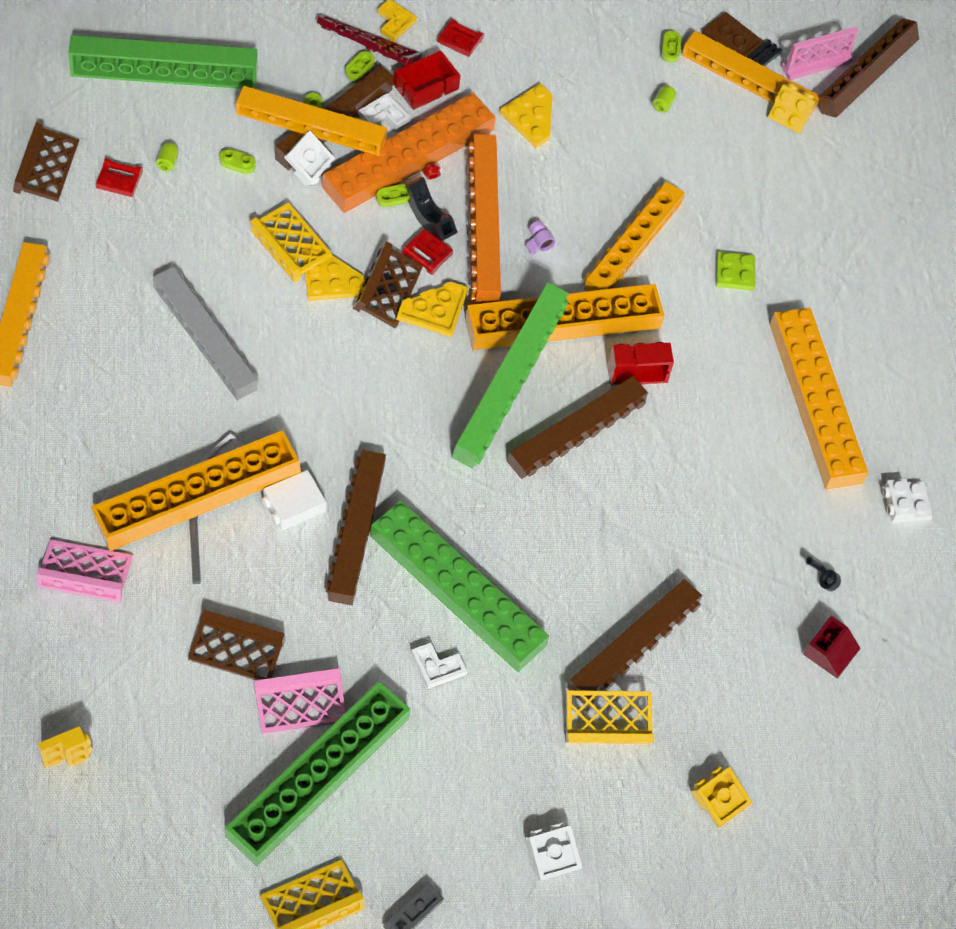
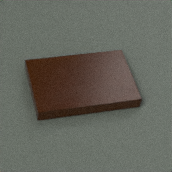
M726 11L702 30V34L745 57L765 43V41Z

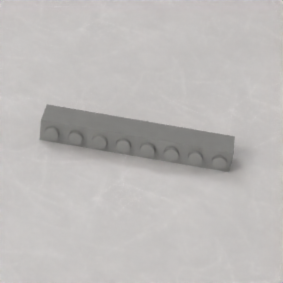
M171 267L153 276L154 289L234 398L238 401L255 392L258 381L256 373L248 368L245 358L239 356L236 346L233 342L228 341L225 331L216 325L214 316L208 314L202 300L196 298L193 288L185 283L182 273L177 272L174 267Z

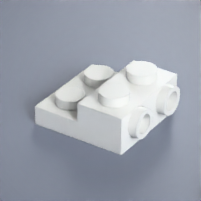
M311 131L306 132L284 156L295 169L293 173L305 186L315 185L320 180L319 176L321 173L328 171L332 166L330 163L335 159Z
M907 479L887 480L885 486H883V497L887 499V513L891 516L892 523L931 520L933 515L924 481L907 482Z
M563 822L550 826L551 830L543 832L542 828L530 831L531 836L525 837L531 859L534 860L539 881L582 869L571 825L564 826Z

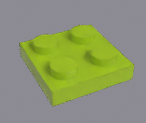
M718 252L716 287L754 291L755 255Z

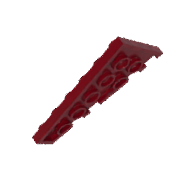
M318 16L316 23L320 24L321 28L328 31L332 30L340 36L362 44L369 51L381 53L384 57L391 58L404 65H409L421 59V52L329 16Z

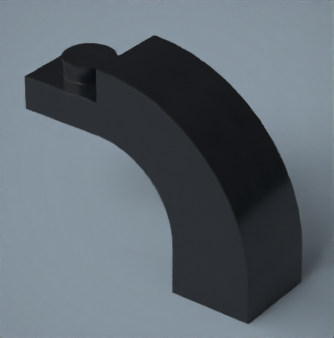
M419 177L405 185L411 199L408 203L415 217L425 230L441 241L458 233L452 215L443 213L434 203L424 177Z

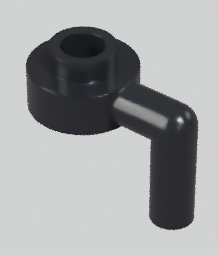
M812 557L806 559V564L818 570L821 574L819 584L827 591H834L840 586L841 577L837 572L830 569L827 570L822 563Z

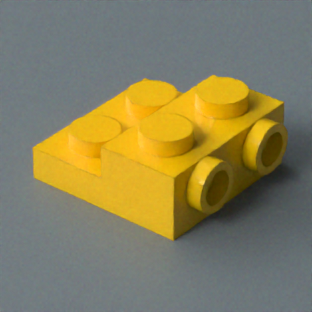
M791 83L788 85L784 84L775 99V104L768 118L801 134L817 100L813 99L815 96L805 91L802 93L798 91V87Z
M80 726L38 743L44 768L56 766L64 759L68 767L80 765L89 758L88 754L92 753L90 738L87 732H82Z
M730 766L714 768L710 771L711 777L706 780L701 778L693 784L695 788L691 790L701 809H706L717 827L723 826L753 803Z

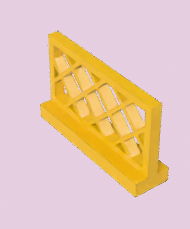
M289 202L259 220L257 217L250 220L251 232L294 283L301 279L300 275L332 257L330 250ZM287 210L291 213V218L281 217V214ZM274 221L276 222L275 228L266 227L265 223ZM279 222L289 223L288 230L279 229ZM292 224L301 225L302 230H291ZM276 234H287L286 240H277ZM290 235L300 236L299 242L289 241ZM303 237H311L313 243H302ZM287 246L298 247L297 252L288 253L286 251ZM300 249H311L310 255L299 254ZM314 249L322 250L325 253L320 257L313 256ZM298 259L308 260V264L300 267L297 262Z
M566 691V743H654V734H652V692ZM572 696H581L586 703L577 710L572 705ZM595 696H601L607 702L600 710L590 702ZM617 696H622L628 702L621 711L612 703ZM638 696H647V706L641 711L633 701ZM587 704L596 712L589 721L580 713ZM608 705L618 713L611 721L601 713ZM629 705L639 713L632 721L622 713ZM576 715L586 723L581 729H572V719ZM598 715L607 723L602 730H597L591 724ZM619 715L628 723L623 730H618L612 724ZM642 716L647 721V730H639L633 723ZM589 726L592 730H587L585 728ZM608 726H610L613 730H605V729H606Z
M342 859L260 895V899L275 929H321L365 909L364 898L361 892L357 890ZM340 868L342 872L340 880L329 877L331 871ZM315 878L323 880L320 889L309 886L310 881ZM327 882L338 885L335 894L324 891ZM342 886L351 889L353 892L352 895L347 897L338 895ZM296 887L303 890L300 897L297 898L288 895L290 889ZM306 891L317 894L314 903L303 900ZM321 895L332 898L331 904L327 906L318 904ZM274 896L282 898L279 907L270 905L268 899ZM286 900L297 903L294 912L282 909ZM301 904L312 907L309 914L302 915L297 913ZM280 913L291 916L288 923L280 926L278 922Z

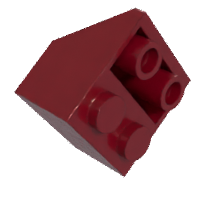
M830 616L808 644L803 655L838 679L861 648L850 629L833 616Z

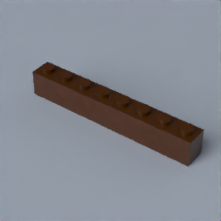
M901 18L819 95L821 113L837 118L919 40L917 21Z
M380 65L324 109L357 118L360 109L392 91L394 76ZM294 131L275 146V160L287 170H290L292 166L284 156L304 135L302 133ZM317 138L322 144L326 142V140Z
M632 376L510 451L507 463L521 479L534 475L542 466L547 467L555 458L565 456L570 449L581 446L589 437L597 436L605 427L610 428L618 419H624L634 409L642 408L646 404L648 392Z
M362 450L361 457L357 456L355 468L358 470L357 474L352 475L351 486L354 487L353 491L348 492L346 503H349V508L344 509L342 521H345L344 527L340 526L338 538L341 539L340 545L336 544L334 556L337 559L336 563L332 562L330 574L333 575L332 581H327L325 590L326 593H329L328 601L353 606L385 467L386 454Z
M683 579L569 680L567 689L569 691H602L604 688L608 690L615 683V679L619 675L622 677L629 671L631 664L640 662L648 649L652 651L658 645L659 639L668 637L676 624L680 626L686 620L687 614L690 612L694 613L699 609L702 594L687 580ZM575 696L583 705L586 703L581 696ZM595 696L591 702H595L600 696Z

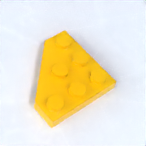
M540 83L502 107L499 114L535 148H538L550 139L553 94Z
M302 249V254L310 255L311 249ZM314 249L313 256L320 257L325 254L322 250ZM333 255L304 273L308 301L358 297L364 283V276ZM303 259V266L308 264V260Z
M448 282L438 289L434 290L433 288L420 293L419 296L412 299H404L396 320L452 338L469 287Z

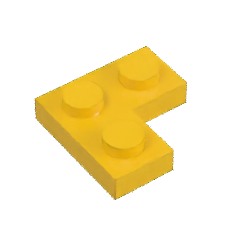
M387 0L378 8V14L388 20L381 28L380 33L393 42H396L417 22V16L392 0Z

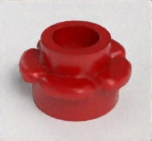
M429 164L425 167L423 174L428 180L435 179L441 175V167L436 166V164Z

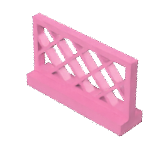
M852 27L793 44L788 61L782 63L781 68L789 80L852 63L853 57L850 53L859 30L857 27Z
M50 539L42 566L37 572V587L121 602L122 591L133 555ZM55 547L63 549L64 553L55 556L52 551ZM82 552L85 556L76 560L72 554ZM103 556L106 560L96 564L93 558ZM69 557L72 563L63 566L59 560ZM89 560L92 567L83 570L80 564ZM124 560L126 564L117 568L113 562ZM56 563L59 567L55 571L46 569L47 566ZM109 564L113 571L104 574L100 568ZM76 567L80 573L70 574L67 570ZM97 571L100 577L91 578L88 574ZM117 574L121 579L120 583L109 581L108 578Z
M340 668L254 681L262 734L336 723L341 717L333 718L327 713L333 704L341 709L342 716L346 713ZM337 685L338 693L334 699L324 693L327 686ZM312 688L318 692V695L312 702L302 695L306 689ZM285 692H292L297 696L291 705L281 699ZM270 695L276 700L268 708L262 704L261 696ZM321 695L331 702L325 711L315 705V702ZM299 699L309 704L304 714L294 708ZM278 701L288 708L282 717L272 711ZM312 707L322 714L318 720L312 721L306 717V714ZM290 711L301 717L295 724H290L285 720ZM270 713L279 722L275 727L266 728L265 719Z

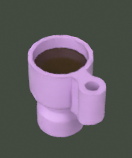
M536 221L530 225L529 230L534 238L526 243V247L531 255H535L539 251H548L555 246V238L549 230L545 229L542 221Z

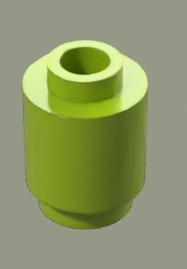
M668 85L662 87L653 101L654 108L658 112H668L676 99V90Z
M165 143L160 148L156 166L161 171L167 172L174 169L179 155L177 146L172 143Z

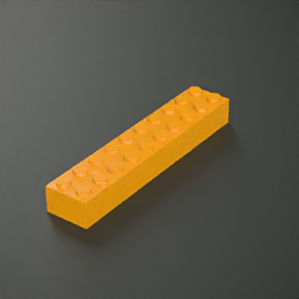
M656 284L568 294L566 300L569 303L561 319H559L554 332L550 335L548 342L660 329L665 315ZM539 297L467 305L465 319L472 349L482 350L512 346Z
M811 307L775 312L770 327L825 490L863 484L868 474V469Z
M281 430L93 505L91 508L94 520L109 551H112L301 473L300 461L284 431Z

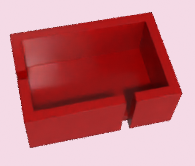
M440 50L395 70L393 85L401 96H404V100L411 109L415 110L441 98L443 93L447 95L458 90L461 75Z
M640 342L633 346L623 343L612 345L607 364L610 386H618L632 376L640 384L668 383L674 364L671 342Z

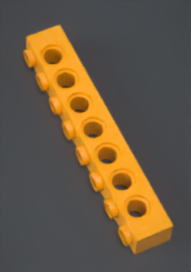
M667 181L662 187L659 186L654 193V197L652 199L649 198L645 203L643 211L639 210L637 212L634 222L628 223L624 231L625 233L623 235L620 234L615 240V245L607 249L603 260L599 259L597 261L594 271L588 272L584 279V282H586L584 290L587 292L614 289L681 206L685 192Z

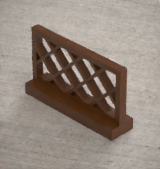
M36 122L14 181L13 192L21 194V191L58 202L75 156L79 139L44 129L43 124ZM44 136L52 137L55 142L47 144ZM68 142L74 145L73 148L65 150L62 144ZM58 146L62 152L53 154L50 148ZM46 150L49 157L41 159L38 153ZM65 156L68 162L60 165L57 158ZM53 160L56 167L48 169L45 163ZM41 165L44 171L36 174L33 167ZM60 171L63 177L55 180L51 173ZM48 175L51 182L43 184L39 178ZM36 180L39 186L33 188L27 186L30 181ZM54 185L57 189V194L49 193L46 188Z
M386 241L378 249L352 309L357 312L363 310L395 329L400 322L396 319L401 304L396 305L393 296L399 295L401 301L410 298L423 266L392 249L393 244ZM390 256L395 257L399 265L392 266L389 259ZM410 266L415 269V274L408 275L406 267ZM401 268L404 277L397 278L394 269ZM390 271L392 280L386 281L383 272ZM406 280L409 288L402 290L400 281ZM394 283L398 292L391 293L387 284ZM383 286L386 294L379 296L376 288ZM388 298L391 307L384 308L381 299ZM377 301L379 310L369 307L370 302ZM393 310L396 317L394 321L388 318L387 311Z
M203 610L201 622L188 660L256 681L270 679L273 676L281 649L286 640L285 633ZM204 627L213 628L216 635L205 640L202 635ZM228 633L233 634L236 641L225 646L221 637ZM219 639L223 648L212 653L207 644ZM248 639L253 640L257 647L245 652L241 643ZM239 644L243 654L232 659L228 649ZM204 645L210 654L204 658L194 656L196 649ZM268 645L276 647L275 654L268 658L265 657L261 650ZM259 650L264 660L252 665L248 655ZM225 651L230 661L224 664L217 663L214 656ZM246 658L250 667L243 671L237 669L235 662ZM266 663L269 669L267 678L259 676L255 668Z

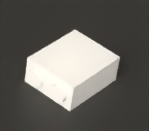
M308 470L264 488L263 505L266 509H270L272 513L271 518L275 525H279L281 531L326 512V500Z

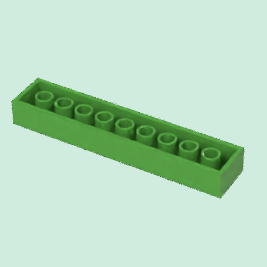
M81 35L70 36L68 55L71 77L242 89L243 86L256 89L258 49Z
M547 282L456 444L451 458L472 469L476 463H481L487 448L490 447L496 432L500 429L505 416L520 393L531 369L535 366L541 351L545 348L550 335H552L559 319L564 314L565 308L569 303L566 300L568 292Z
M401 500L371 525L370 537L515 671L519 672L547 646L549 635Z
M379 681L225 827V837L254 865L258 866L409 720L410 708Z

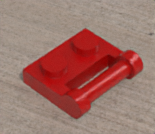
M451 19L438 37V43L470 57L478 44L482 42L484 33L476 32L459 24L457 20Z
M105 158L96 182V188L133 198L143 172V167L138 165L134 167ZM110 168H111V169H115V170H119V171L131 173V174H134V175H133V177H131V176H127V175H123V174L111 172V171H109V170H110Z
M423 229L404 247L402 254L415 260L427 269L430 275H434L438 268L453 255V249ZM417 248L426 256L431 258L434 262L430 263L421 255L416 253L414 249Z

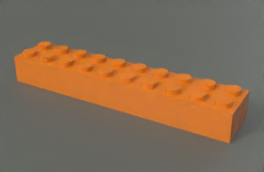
M471 93L387 139L380 156L363 152L324 173L322 188L341 211L346 213L375 197L379 189L395 186L424 170L427 165L434 164L469 145L470 142H473L474 134L487 135L494 131L496 117L474 93Z
M474 134L473 142L469 143L467 159L470 167L468 168V179H470L468 184V195H470L468 209L471 213L469 214V225H471L469 230V241H471L469 255L472 259L470 261V272H472V277L470 278V288H472L470 302L471 304L499 302L501 294L496 135Z

